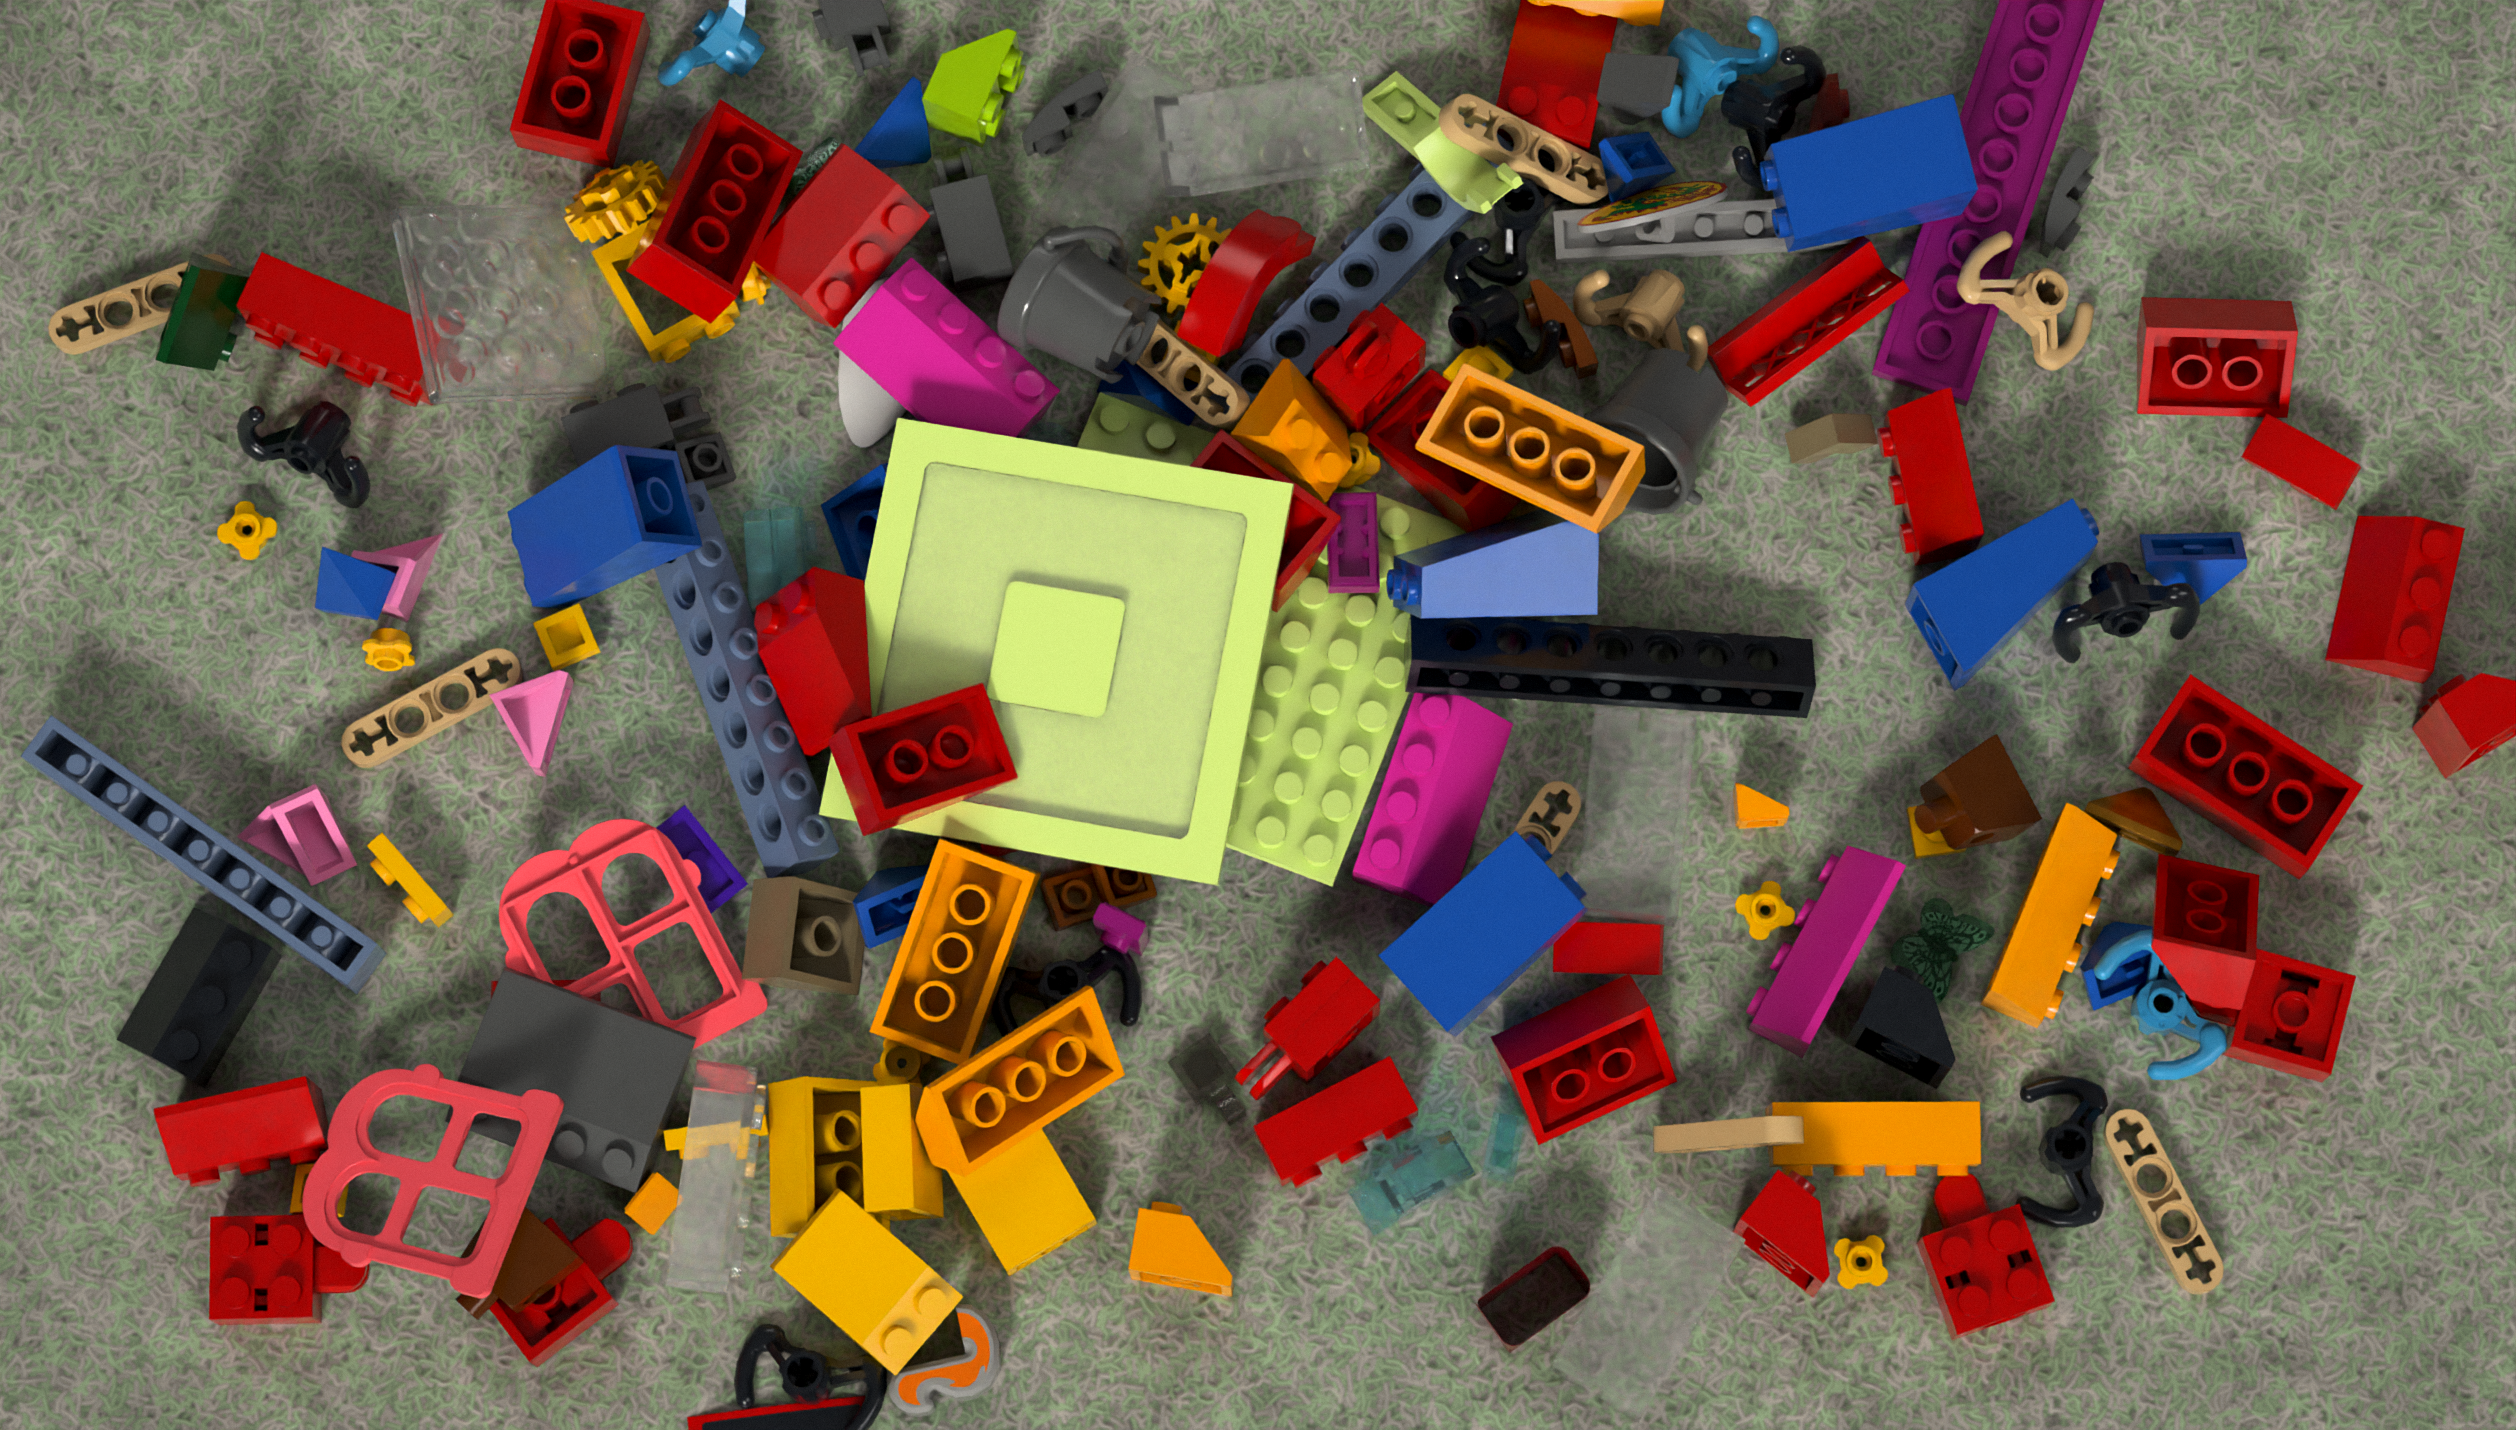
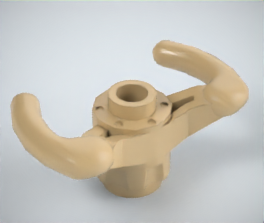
M2001 231L1984 239L1971 251L1962 265L1956 284L1960 296L1965 302L1973 305L1978 303L1994 304L2003 310L2012 321L2020 324L2031 336L2036 363L2046 370L2055 371L2072 361L2083 348L2091 331L2094 307L2088 302H2082L2076 307L2074 322L2069 335L2061 345H2058L2057 314L2065 309L2069 294L2065 279L2057 272H2054L2053 269L2042 268L2017 279L1981 280L1980 271L1994 255L2010 248L2013 243L2012 235L2007 231Z
M1655 269L1650 272L1649 276H1642L1632 292L1597 302L1592 300V295L1609 284L1610 277L1605 270H1596L1587 274L1577 284L1573 295L1574 314L1587 326L1595 327L1598 325L1614 324L1623 327L1625 332L1633 339L1648 341L1656 349L1667 348L1685 353L1675 318L1684 304L1685 300L1682 296L1685 293V288L1680 279L1666 270ZM1693 325L1687 331L1689 342L1688 355L1691 358L1686 366L1698 372L1707 359L1708 341L1704 328L1700 325Z

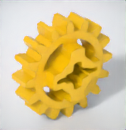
M638 160L632 166L625 163L614 170L608 167L595 174V179L586 184V188L572 197L575 202L565 207L567 214L563 217L574 236L580 242L589 238L591 243H595L602 236L610 239L616 233L627 235L638 229L639 223L647 219V215L654 211L668 181L660 167L656 166L652 160L646 164L642 160Z
M1192 213L1189 224L1182 225L1176 215L1172 216L1171 230L1166 231L1157 225L1154 228L1157 242L1144 241L1142 244L1143 252L1150 258L1138 260V271L1150 275L1140 280L1141 286L1150 291L1155 290L1154 293L1161 298V305L1164 302L1168 304L1167 318L1173 319L1179 310L1185 312L1191 295L1211 260L1214 246L1218 249L1232 231L1229 228L1219 234L1217 232V218L1212 217L1204 226L1199 225L1197 213ZM1193 239L1192 241L1181 244L1179 246L1175 245L1176 242H1179L1181 240ZM1200 254L1201 271L1194 270L1190 276H1187L1184 282L1183 264L1190 266L1193 260H1197ZM1159 266L1163 267V270L1171 273L1173 276L1170 290L1160 278ZM1151 303L1153 308L1161 306L1160 304Z

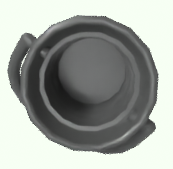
M1066 225L1050 229L1037 240L1011 278L998 314V335L1008 344L1025 351L1036 348L1086 370L1112 384L1124 377V375L1114 370L1121 361L1124 360L1134 366L1149 344L1160 316L1149 310L1150 303L1161 305V298L1126 276L1129 254L1124 249L1123 240L1113 230L1096 225L1071 229ZM1097 238L1107 241L1112 247L1109 252L1108 262L1090 251V245L1085 239Z
M1667 348L1650 350L1604 405L1596 407L1592 412L1586 413L1583 418L1644 446L1646 472L1626 505V508L1651 515L1672 513L1686 501L1693 505H1699L1703 501L1702 495L1694 490L1698 471L1697 464L1720 422L1729 400L1725 386L1717 375L1706 365L1700 374L1686 366L1691 356L1682 351Z

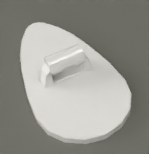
M890 277L874 282L844 318L842 331L878 288ZM839 349L838 388L843 422L851 441L860 448H867L887 435L896 425L897 418H902L907 409Z

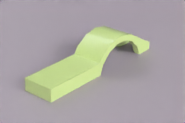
M1397 71L1358 101L1367 116L1416 157L1438 185L1465 209L1485 214L1492 209L1491 206L1510 190L1517 189L1523 184L1519 174L1506 163H1502L1499 167L1495 168L1483 157L1446 138L1439 125L1441 108Z

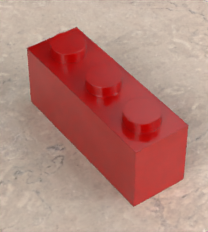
M1388 1056L1254 1125L1253 1130L1281 1186L1292 1181L1295 1188H1299L1323 1175L1320 1166L1338 1158L1341 1165L1346 1164L1368 1152L1365 1143L1383 1134L1386 1141H1390L1413 1129L1414 1126L1410 1120L1418 1116V1108L1394 1062Z

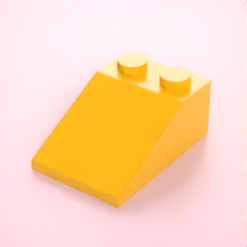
M839 1188L833 1192L770 1265L775 1272L895 1376L963 1298L959 1292Z

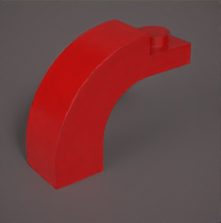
M1260 209L1250 213L1224 239L1203 271L1188 302L1177 336L1218 358L1240 348L1254 310L1270 282L1288 265L1310 256L1316 237L1301 230L1302 226L1291 218L1275 217Z

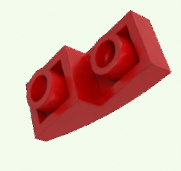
M2269 414L2265 415L2241 456L2246 462L2289 483L2293 489L2334 510H2337L2361 469L2359 464Z
M1576 922L1553 944V972L1663 975L1664 924Z

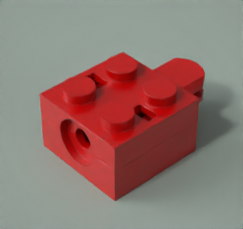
M1382 302L1372 313L1368 309L1363 310L1347 328L1350 336L1338 348L1334 345L1327 347L1312 366L1316 370L1313 374V387L1346 424L1347 429L1351 433H1362L1425 367L1426 342Z
M2256 948V962L2242 1011L2227 1007H2210L2203 1002L2190 1000L2187 994L2186 999L2198 1017L2230 1026L2227 1035V1047L2222 1055L2322 1083L2332 1073L2356 976ZM2289 977H2290V978H2293V979L2301 980V982L2295 981V980H2291V979H2289Z
M1337 956L1328 965L1322 960L1316 963L1301 979L1300 982L1303 984L1300 989L1301 992L1291 1001L1286 996L1282 997L1265 1014L1264 1019L1266 1022L1263 1033L1266 1045L1235 1076V1080L1241 1086H1244L1276 1055L1280 1058L1250 1090L1249 1094L1255 1100L1262 1098L1289 1070H1292L1308 1085L1380 1014V999Z
M1968 1173V1176L1944 1177L1933 1193V1202L1943 1230L1921 1237L1917 1242V1246L1951 1339L1961 1338L2052 1305L2055 1299L2020 1204L1991 1213L1982 1186L1974 1175ZM1946 1277L1949 1278L1952 1289H1949L1945 1279Z
M304 1214L210 1217L209 1320L218 1325L322 1323V1293H351L363 1288L369 1279L370 1263L364 1267H354L342 1259L340 1252L326 1247L313 1236L305 1222ZM256 1307H267V1311H256Z
M552 1217L548 1218L543 1224L574 1251L584 1263L519 1313L513 1311L500 1298L489 1308L528 1361L534 1366L539 1367L619 1305L602 1282L603 1279L626 1263L634 1251L633 1240L629 1231L618 1221L609 1218L600 1219L571 1241L560 1225Z

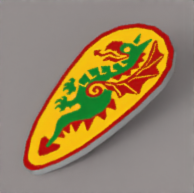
M1691 181L1647 189L1589 213L1577 223L1578 232L1593 233L1634 225L1636 236L1640 240L1669 243L1675 236V215L1705 207L1725 199L1729 195L1728 187L1725 183L1717 181ZM1660 219V223L1657 225L1654 222H1652L1654 220Z

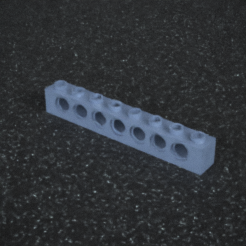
M1497 133L1500 145L1512 152L1514 147ZM1485 159V160L1488 161L1493 167H1495V168L1499 167V165H1497V164H1495V163H1493V162H1491V161ZM1419 162L1408 177L1412 182L1399 195L1395 191L1387 195L1374 212L1378 217L1365 230L1360 226L1353 230L1340 247L1344 252L1331 265L1326 261L1319 265L1306 281L1309 288L1297 300L1293 297L1286 299L1272 316L1275 323L1263 335L1258 332L1252 334L1238 350L1237 354L1241 358L1228 371L1224 367L1220 368V370L1243 388L1242 383L1248 376L1258 374L1269 379L1282 359H1290L1310 383L1316 371L1312 366L1320 354L1330 345L1338 348L1350 336L1347 328L1363 310L1368 309L1372 313L1381 302L1386 305L1439 251L1451 236L1472 217L1475 211L1465 209L1455 202ZM1430 199L1440 206V211L1434 216L1424 217L1417 214L1413 207L1420 200ZM1396 234L1401 236L1407 244L1400 251L1389 252L1384 250L1379 242L1386 235ZM1363 269L1373 279L1364 287H1354L1345 280V277L1352 270ZM1328 304L1338 311V315L1334 320L1322 323L1312 317L1311 311L1318 305ZM1294 339L1303 345L1304 350L1297 357L1286 358L1280 355L1276 348L1282 341ZM1246 391V393L1249 395L1250 402L1252 403L1258 395V393H1250ZM1214 393L1209 397L1223 407L1224 414L1229 411L1230 406L1226 402L1227 398Z
M703 481L686 483L703 546L654 569L767 878L804 874L814 870L840 852L828 818L819 815L821 799L805 755L758 653L757 630L754 625V617Z
M52 715L22 753L21 757L34 769L356 995L387 954L369 937Z

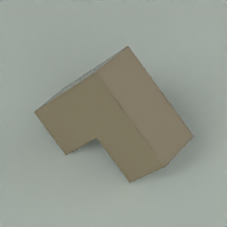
M1830 413L1785 433L1791 462L1800 464L1817 462L1833 454L1857 453L1878 444L1871 414Z

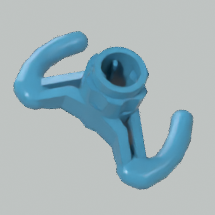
M729 0L726 9L721 8L717 13L708 9L691 31L697 36L693 44L694 47L681 52L672 63L668 61L663 62L658 69L657 77L659 82L664 86L675 85L683 80L692 69L716 63L729 75L736 73L741 78L745 76L765 50V46L758 41L761 36L745 25L747 0Z
M1754 15L1747 21V29L1760 38L1761 43L1757 50L1720 45L1707 32L1702 33L1693 27L1684 29L1672 40L1668 47L1667 56L1679 59L1677 73L1683 77L1682 89L1679 85L1674 84L1670 106L1661 111L1662 120L1668 132L1679 139L1690 136L1699 128L1704 106L1712 96L1725 93L1728 86L1735 82L1736 78L1740 75H1761L1766 73L1776 63L1779 39L1776 29L1769 20Z
M2152 929L2141 930L2122 938L2110 947L2093 969L2094 974L2100 980L2109 979L2118 966L2131 955L2141 950L2151 952L2146 985L2140 990L2131 1005V1016L2137 1020L2139 1030L2146 1035L2159 1033L2165 1036L2169 1033H2174L2199 1043L2200 1047L2197 1052L2181 1059L2152 1062L2147 1069L2148 1075L2153 1080H2177L2195 1075L2210 1066L2226 1050V1033L2217 1023H2211L2196 1015L2186 999L2185 992L2151 948ZM2159 965L2162 966L2161 980H2157ZM2154 998L2158 1003L2166 1002L2170 1009L2166 1013L2157 1011L2153 1004ZM2184 1019L2188 1026L2181 1024L2180 1022Z

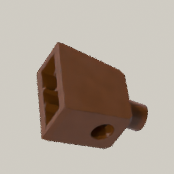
M1997 734L1979 744L1920 786V794L1925 803L1917 806L1914 812L1916 824L1922 832L1931 834L1940 830L1948 847L1954 850L2011 840L2042 819Z
M524 1207L491 1293L483 1299L460 1294L455 1300L477 1320L499 1298L513 1311L519 1313L578 1269L584 1261L531 1211ZM485 1220L460 1258H467L474 1251Z

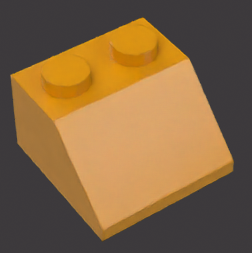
M1282 359L1230 435L1319 501L1327 503L1352 466L1347 427L1291 360Z
M1152 1202L1151 1209L1139 1208L1128 1267L1132 1280L1233 1296V1276L1192 1218L1183 1215L1181 1206L1164 1202Z

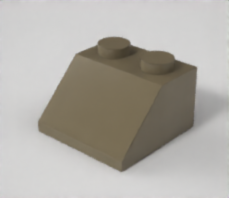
M794 876L754 879L742 979L779 988L858 995L865 943L853 904V900L859 893Z

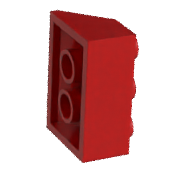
M841 143L769 227L753 264L810 318L835 329L931 215L897 182L847 145Z
M2141 297L2137 331V414L2265 417L2266 414H2269L2275 418H2288L2298 336L2292 301Z
M1952 388L1938 390L1887 411L1883 422L1884 427L1877 429V436L1882 457H1891L1895 475L1888 476V486L1893 505L1902 504L1906 523L1899 524V536L1904 554L1913 553L1915 566L1963 557L1974 552L1978 548L1984 530Z
M1220 429L1192 462L1190 467L1295 485L1271 607L1277 613L1308 576L1341 522L1342 517Z
M2357 516L2325 660L2424 684L2434 672L2465 528L2417 516Z
M2479 673L2467 681L2463 674H2460L2436 690L2437 693L2427 700L2428 704L2418 710L2422 717L2412 727L2446 779L2516 736V681L2485 673Z
M2159 854L2156 863L2151 948L2190 1000L2203 1002L2214 1008L2227 1007L2242 1011L2256 962L2259 875Z
M1630 974L1624 975L1490 1037L1505 1076L1538 1145L1677 1082L1651 1007Z
M307 1076L153 1108L173 1174L182 1181L189 1180L191 1187L217 1183L221 1181L220 1173L236 1169L240 1170L241 1176L261 1174L271 1170L270 1162L290 1158L291 1165L312 1163L319 1159L321 1156L320 1151L329 1149L327 1141L329 1126L322 1089Z
M1778 1169L1741 1216L1732 1235L1807 1294L1814 1297L1830 1276L1820 1201L1813 1196L1816 1188L1803 1176L1793 1170L1788 1175H1785Z

